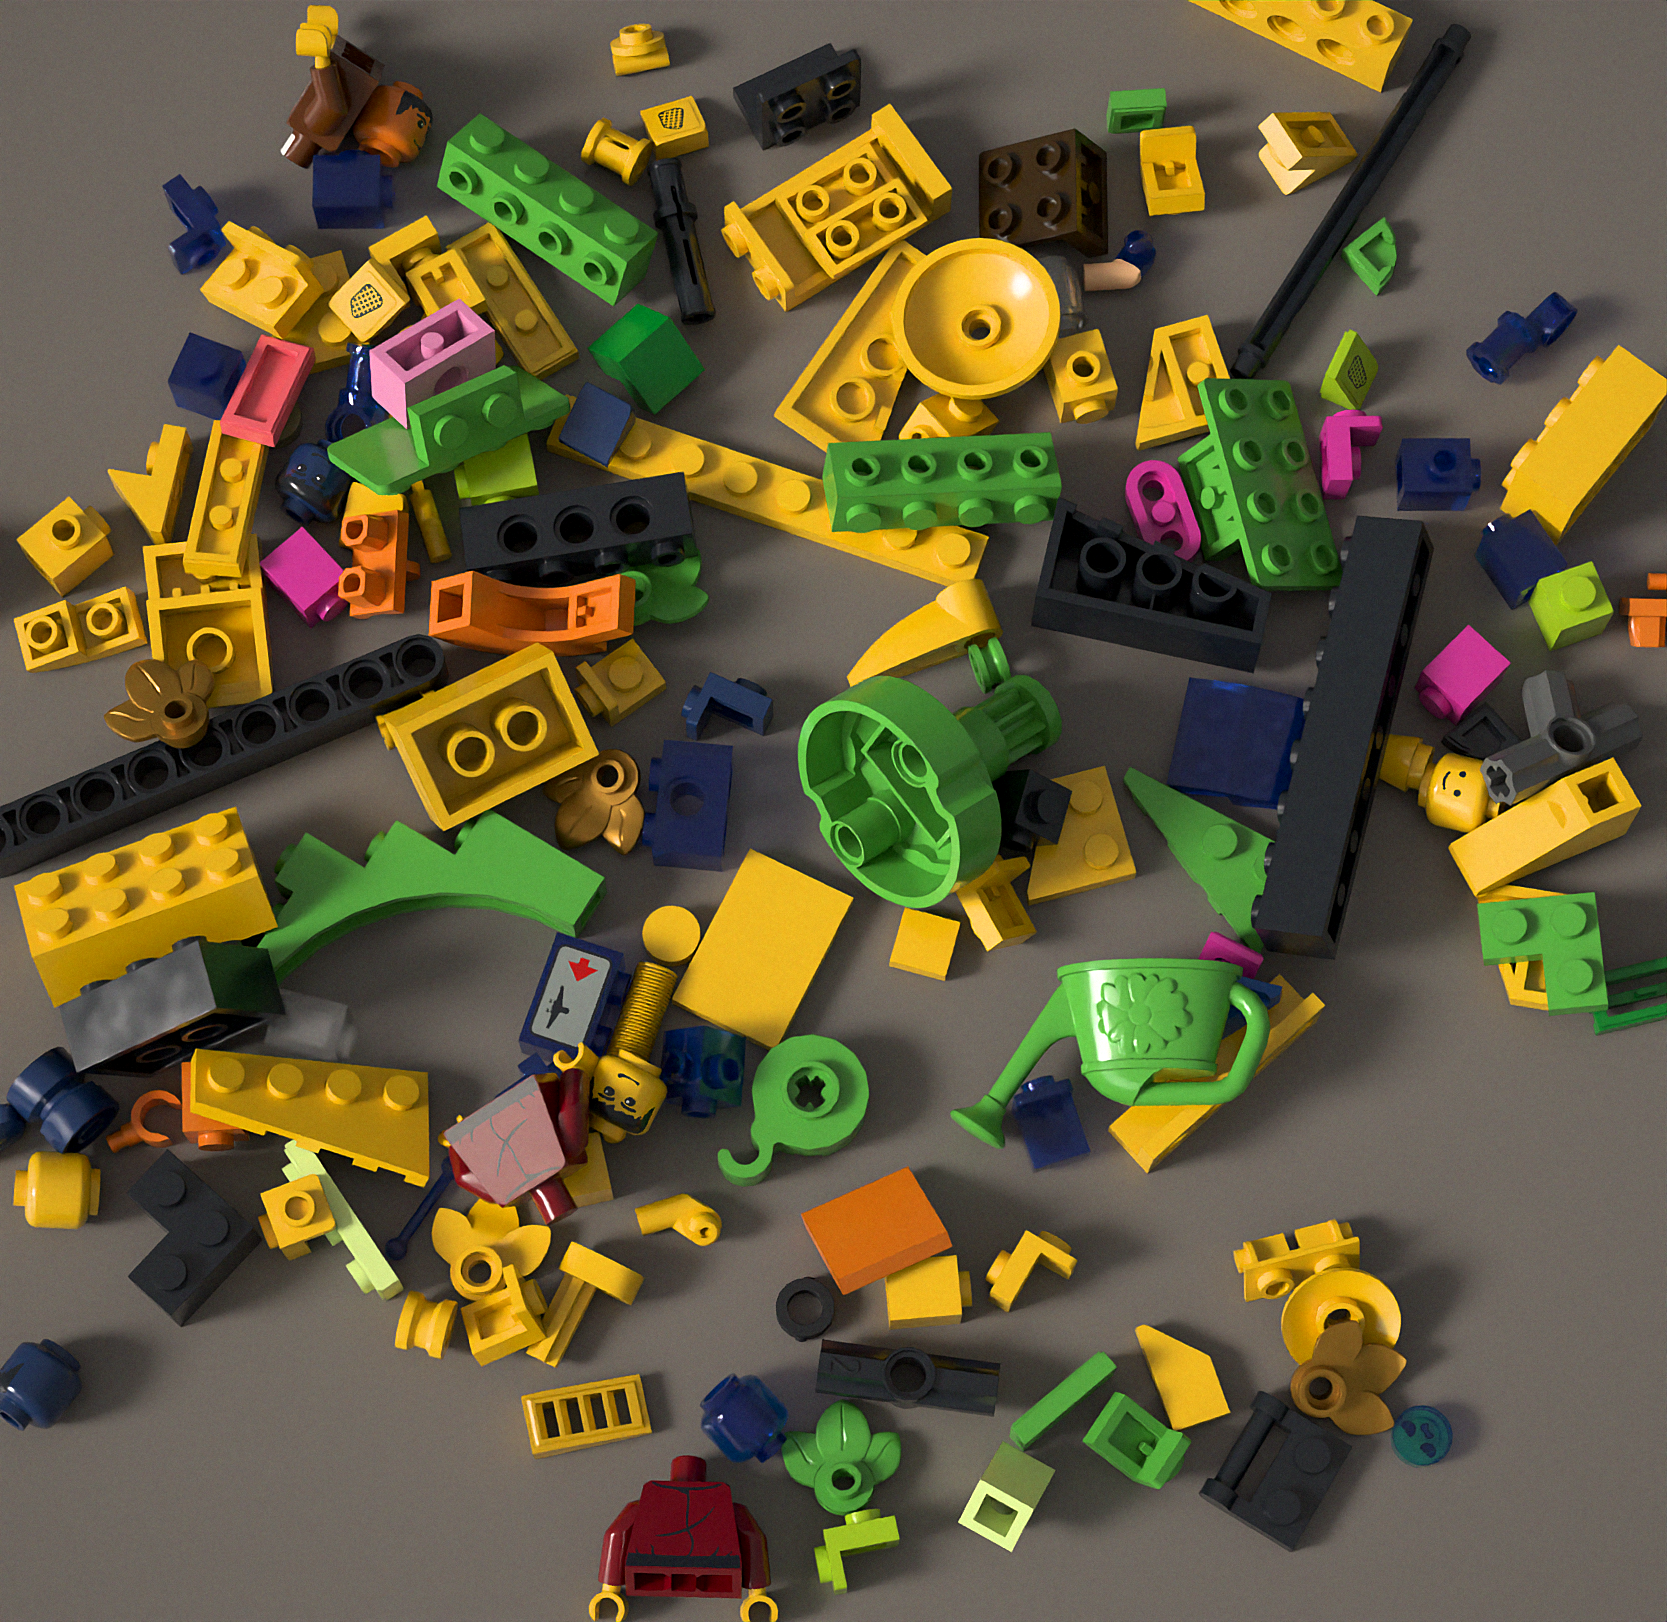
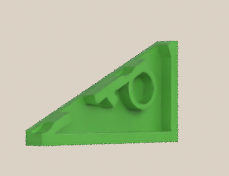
M1129 767L1123 778V783L1131 791L1133 801L1144 816L1149 815L1168 841V848L1194 883L1201 885L1207 893L1208 901L1218 915L1222 914L1243 941L1244 946L1260 954L1264 944L1256 930L1252 928L1251 909L1256 895L1263 894L1267 878L1264 871L1265 852L1268 844L1275 841Z

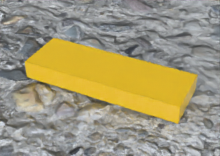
M488 222L446 246V252L455 248L479 287L488 307V310L484 313L520 368L539 380H543L579 359V351L497 227Z
M214 420L183 557V566L185 573L242 578L270 446L222 434L220 420Z

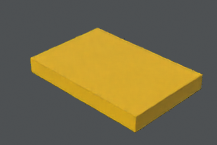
M750 848L672 997V1004L770 1051V1049L783 1042L853 904V897Z

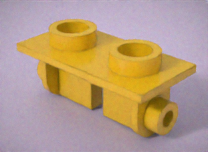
M1332 1219L1320 1224L1296 1229L1295 1239L1299 1248L1295 1250H1289L1283 1233L1243 1242V1248L1235 1250L1233 1253L1239 1274L1244 1273L1245 1301L1283 1297L1292 1290H1295L1298 1285L1310 1276L1324 1270L1340 1267L1360 1269V1240L1358 1236L1353 1237L1348 1222L1338 1224L1336 1219Z

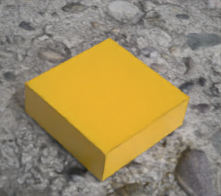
M905 907L889 966L945 981L961 922Z

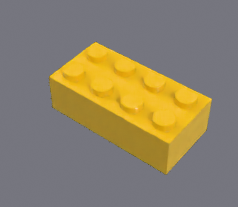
M236 806L218 813L204 815L196 821L162 833L148 835L144 839L106 853L95 854L87 860L50 873L39 874L31 880L14 885L31 956L54 1008L81 996L80 989L89 983L106 979L115 980L127 974L126 966L135 961L146 958H161L173 952L172 945L184 938L202 935L206 936L209 942L241 941L278 927L256 857Z

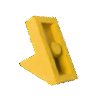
M1330 112L1272 113L1258 126L1268 141V144L1260 150L1259 158L1285 195L1297 192L1347 165L1358 156V153Z
M163 425L160 442L153 441L149 447L146 462V472L148 475L108 469L107 471L116 491L154 545L169 544L172 541L194 449L186 427Z

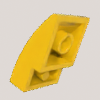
M257 533L251 534L242 578L185 573L183 557L187 541L143 546L149 600H146L152 658L168 664L175 671L193 659L198 658L205 663L211 670L215 681V689L206 702L208 709L245 705L274 693L266 582L259 564L263 560L262 543Z

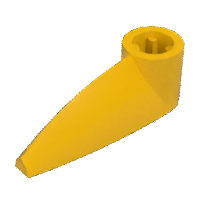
M974 578L950 585L937 595L935 601L908 615L887 630L864 653L848 674L847 679L850 687L874 676L900 678L968 654L969 645L977 644L978 647L982 648L988 644V639L993 637L999 639L1003 634V629L984 582L981 579Z

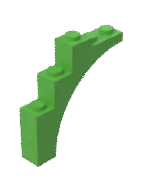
M491 809L484 811L478 821L471 818L465 823L454 843V848L458 850L456 854L451 853L396 820L388 833L380 831L370 843L364 856V860L368 862L365 867L310 834L305 833L297 846L291 843L286 847L275 865L274 873L277 874L274 880L281 896L288 899L285 905L278 903L273 907L278 927L263 932L265 936L257 948L268 949L279 987L285 978L320 949L360 927L408 912L446 907L495 910L535 920L577 940L607 894L605 877Z

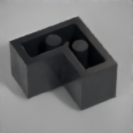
M167 1149L126 1192L135 1205L167 1233L127 1277L179 1327H182L259 1245L262 1238L246 1219Z

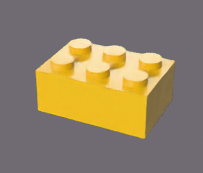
M1620 345L1615 348L1606 361L1598 355L1593 359L1577 382L1579 387L1573 393L1570 400L1564 396L1545 420L1544 425L1546 427L1538 439L1535 441L1530 438L1515 456L1510 465L1513 468L1501 485L1508 492L1500 510L1552 548L1557 546L1650 430L1667 399V379Z
M538 642L383 717L430 820L443 831L599 755L553 651Z

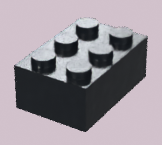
M192 936L175 942L172 945L173 952L161 958H146L129 964L125 968L127 974L115 980H99L83 986L80 989L81 996L59 1006L76 1072L151 1078L192 1059L195 1049H214L285 1016V1008L268 949L243 946L240 940L217 943L209 942L206 936Z

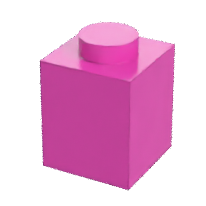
M303 527L259 563L266 582L310 629L320 620L328 622L334 619L348 604V601L338 596L339 576L344 570Z
M1468 625L1422 670L1414 689L1420 693L1419 700L1432 715L1439 719L1446 717L1457 726L1503 680L1511 662Z

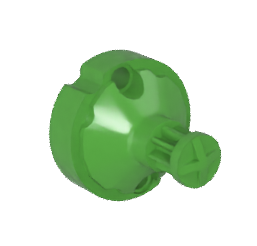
M1015 675L997 686L993 696L974 707L963 706L953 713L934 696L909 681L892 676H874L857 683L831 698L809 714L803 724L798 743L800 779L804 793L816 803L821 814L820 832L836 856L859 881L879 896L895 904L912 908L929 907L983 875L993 864L999 850L1002 830L1000 805L992 782L1005 775L1010 764L1027 754H1039L1057 743L1062 733V719L1057 704L1049 691L1037 680L1027 675Z

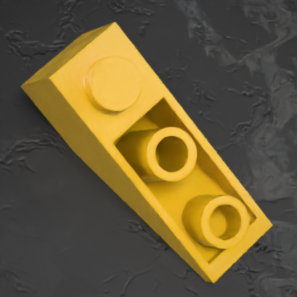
M1613 757L1562 778L1452 842L1448 849L1474 896L1477 897L1625 835L1642 805Z

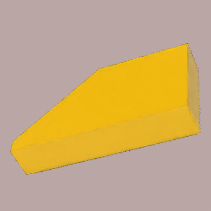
M1144 1324L1136 1327L1135 1332L1170 1429L1181 1432L1230 1414L1209 1355Z

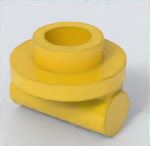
M643 23L626 26L619 30L620 36L610 43L616 77L670 66L664 34L660 31L652 30L650 24Z

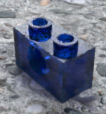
M664 739L662 758H651L649 791L658 792L656 813H645L642 846L652 847L654 866L723 871L734 767L733 746ZM685 795L695 796L703 803L702 808L697 813L689 816L678 814L673 810L672 805L678 798Z

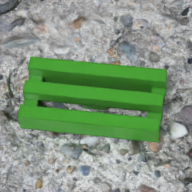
M1098 1351L1015 1421L1011 1426L1009 1437L1024 1452L1114 1375L1113 1373H1115L1117 1366L1104 1351L1102 1353Z

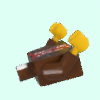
M326 5L308 6L307 23H301L300 29L296 32V54L298 56L315 57V65L309 68L311 79L286 121L294 130L281 149V153L304 169L310 168L322 147L332 153L336 151L380 82L385 66L338 35V14L335 9Z

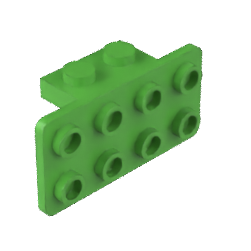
M503 365L408 407L411 425L409 429H406L394 417H391L329 445L327 452L329 460L376 494L397 495L407 491L412 484L429 476L454 470L460 462L482 452L498 450L504 447L507 441L524 433L549 427L554 423L555 419L570 412L569 398L519 366Z

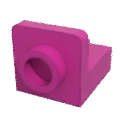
M1344 410L1337 412L1333 416L1326 417L1319 435L1322 500L1345 499L1352 481L1360 479L1361 452L1359 447L1376 445L1383 429L1381 416H1367L1366 412L1361 410Z

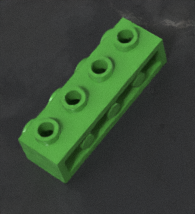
M481 113L447 141L437 187L612 306L617 305L645 278L658 237L657 231Z
M1051 432L828 443L822 476L832 532L853 531L856 533H867L879 529L899 528L923 530L929 527L956 525L979 527L985 524L1013 522L1035 524L1040 521L1053 520L1058 497H1060L1062 489Z

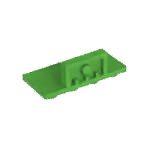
M1204 379L1197 387L1210 435L1177 459L1188 499L1200 529L1201 547L1205 561H1223L1242 548L1251 584L1265 591L1332 590L1334 586H1340L1343 571L1290 383L1286 380Z

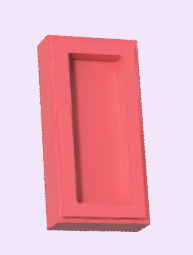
M261 334L220 420L222 434L275 448L315 363L314 348Z

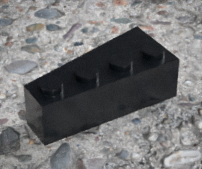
M1058 497L1035 596L1031 626L1254 674L1262 645L1272 593L1206 563H1203L1201 566L1176 556V549L1156 540L1153 545L1123 532V525L1105 517H1102L1099 521L1077 511V504Z

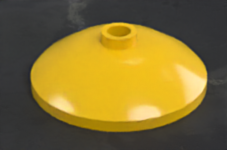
M988 238L956 241L936 249L920 260L901 284L896 295L892 314L894 339L902 360L912 374L923 384L941 394L971 400L987 399L1006 394L1033 378L1051 356L1058 340L1061 325V308L1058 294L1046 269L1038 260L1023 249L1001 240ZM985 327L990 330L989 335L984 339L978 340L971 337L973 331L977 328Z

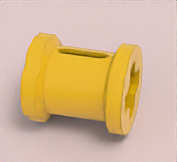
M603 117L591 129L581 152V161L588 165L596 162L621 175L623 183L633 186L647 166L652 153L653 142L646 138L638 141L613 128L612 121Z

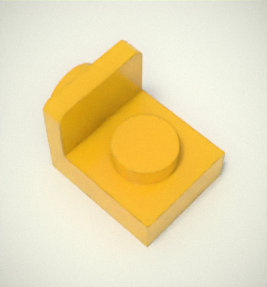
M427 215L368 247L371 258L373 257L381 264L407 295V288L401 279L405 276V273L412 270L421 259L432 254H442L438 232ZM410 301L406 304L403 310L411 306Z
M455 248L441 255H429L421 259L412 270L405 273L410 297L416 306L421 305L427 317L459 298L477 315L488 310L485 297Z
M633 638L592 667L586 661L576 667L578 684L580 685L574 689L576 696L592 717L601 713L611 727L667 689L666 681Z

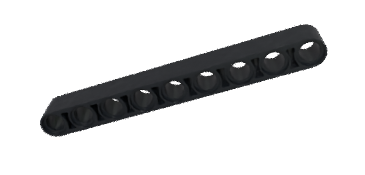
M417 634L405 637L209 719L205 736L191 747L174 748L159 740L0 806V837L6 838L5 847L0 852V879L14 875L377 722L375 716L387 714L420 700L423 697L422 693L430 690L436 692L446 687L449 674L443 649L436 640L427 635ZM417 659H430L435 663L433 670L425 676L417 677L407 673L409 665ZM372 680L382 684V689L373 698L362 699L354 695L357 686L365 681ZM319 702L329 706L327 714L320 720L306 721L301 718L305 707L312 703ZM265 724L276 728L273 737L265 743L256 744L248 741L250 732L257 726ZM217 747L222 750L221 757L212 765L199 766L194 763L197 754L204 748ZM162 769L169 772L164 784L158 788L148 789L141 786L142 779L151 770ZM104 791L115 794L113 802L105 810L96 812L87 809L90 799L95 794ZM47 814H57L60 816V822L52 832L47 834L34 832L35 824L39 818Z

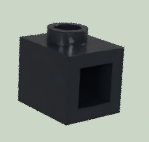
M1031 769L1006 771L1005 775L992 782L1000 805L1001 846L1013 851L1028 853L1032 851L1034 846L1058 845L1072 790Z

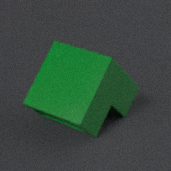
M636 304L587 348L606 375L621 381L637 406L654 415L705 370L672 319L640 304Z

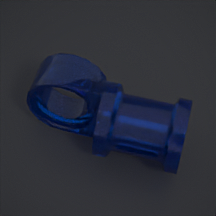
M1553 292L1526 318L1516 312L1505 311L1497 319L1498 326L1481 343L1474 342L1466 350V356L1473 368L1483 378L1491 383L1501 385L1509 377V369L1525 353H1533L1540 345L1544 348L1552 345L1572 323L1578 313V309L1558 292Z
M347 342L346 351L351 356L346 387L339 389L337 408L330 413L325 424V436L327 441L331 443L344 439L341 433V425L343 420L352 413L360 416L365 423L366 429L385 419L386 409L372 397L369 350L377 345Z

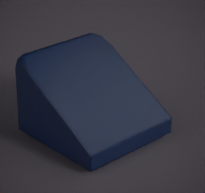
M586 382L579 392L558 440L564 445L608 467L636 422L635 409L627 402Z

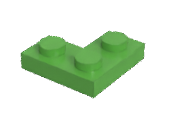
M1595 892L1477 904L1484 966L1542 960L1549 1016L1608 1010Z

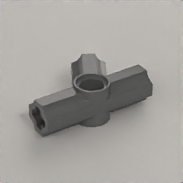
M1545 670L1535 677L1527 678L1521 688L1531 738L1486 757L1480 771L1487 785L1488 795L1496 804L1499 802H1505L1509 805L1515 804L1537 794L1564 777L1636 749L1643 737L1638 724L1639 716L1627 703L1619 705L1614 702L1580 715L1573 681L1565 677L1564 671Z

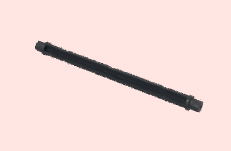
M1451 24L1444 36L1434 42L1432 50L1414 76L1413 82L1398 101L1251 333L1238 348L1239 356L1230 369V373L1236 379H1254L1259 369L1265 368L1269 363V358L1289 329L1290 323L1305 304L1356 224L1364 207L1368 205L1423 119L1429 105L1435 100L1456 65L1463 59V50L1471 39L1470 32L1463 26Z

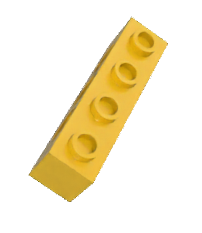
M1188 0L1380 93L1405 48L1413 19L1373 0Z

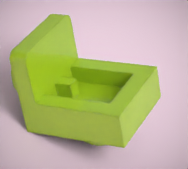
M880 1509L863 1510L845 1515L846 1525L824 1529L823 1539L825 1545L814 1547L820 1583L832 1581L835 1595L847 1593L841 1557L898 1546L900 1538L895 1515L882 1518Z

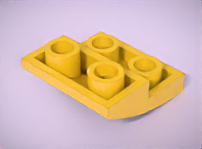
M869 142L775 196V205L814 259L833 280L928 225L927 218L900 178L893 179Z

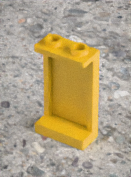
M891 104L872 114L871 129L743 208L740 209L734 201L724 207L725 227L721 229L726 244L736 257L746 256L755 269L752 272V276L760 292L769 301L776 298L785 312L790 311L886 250L833 280L806 249L776 207L775 196L869 142L893 179L900 178L927 218L928 225L950 212L952 187Z

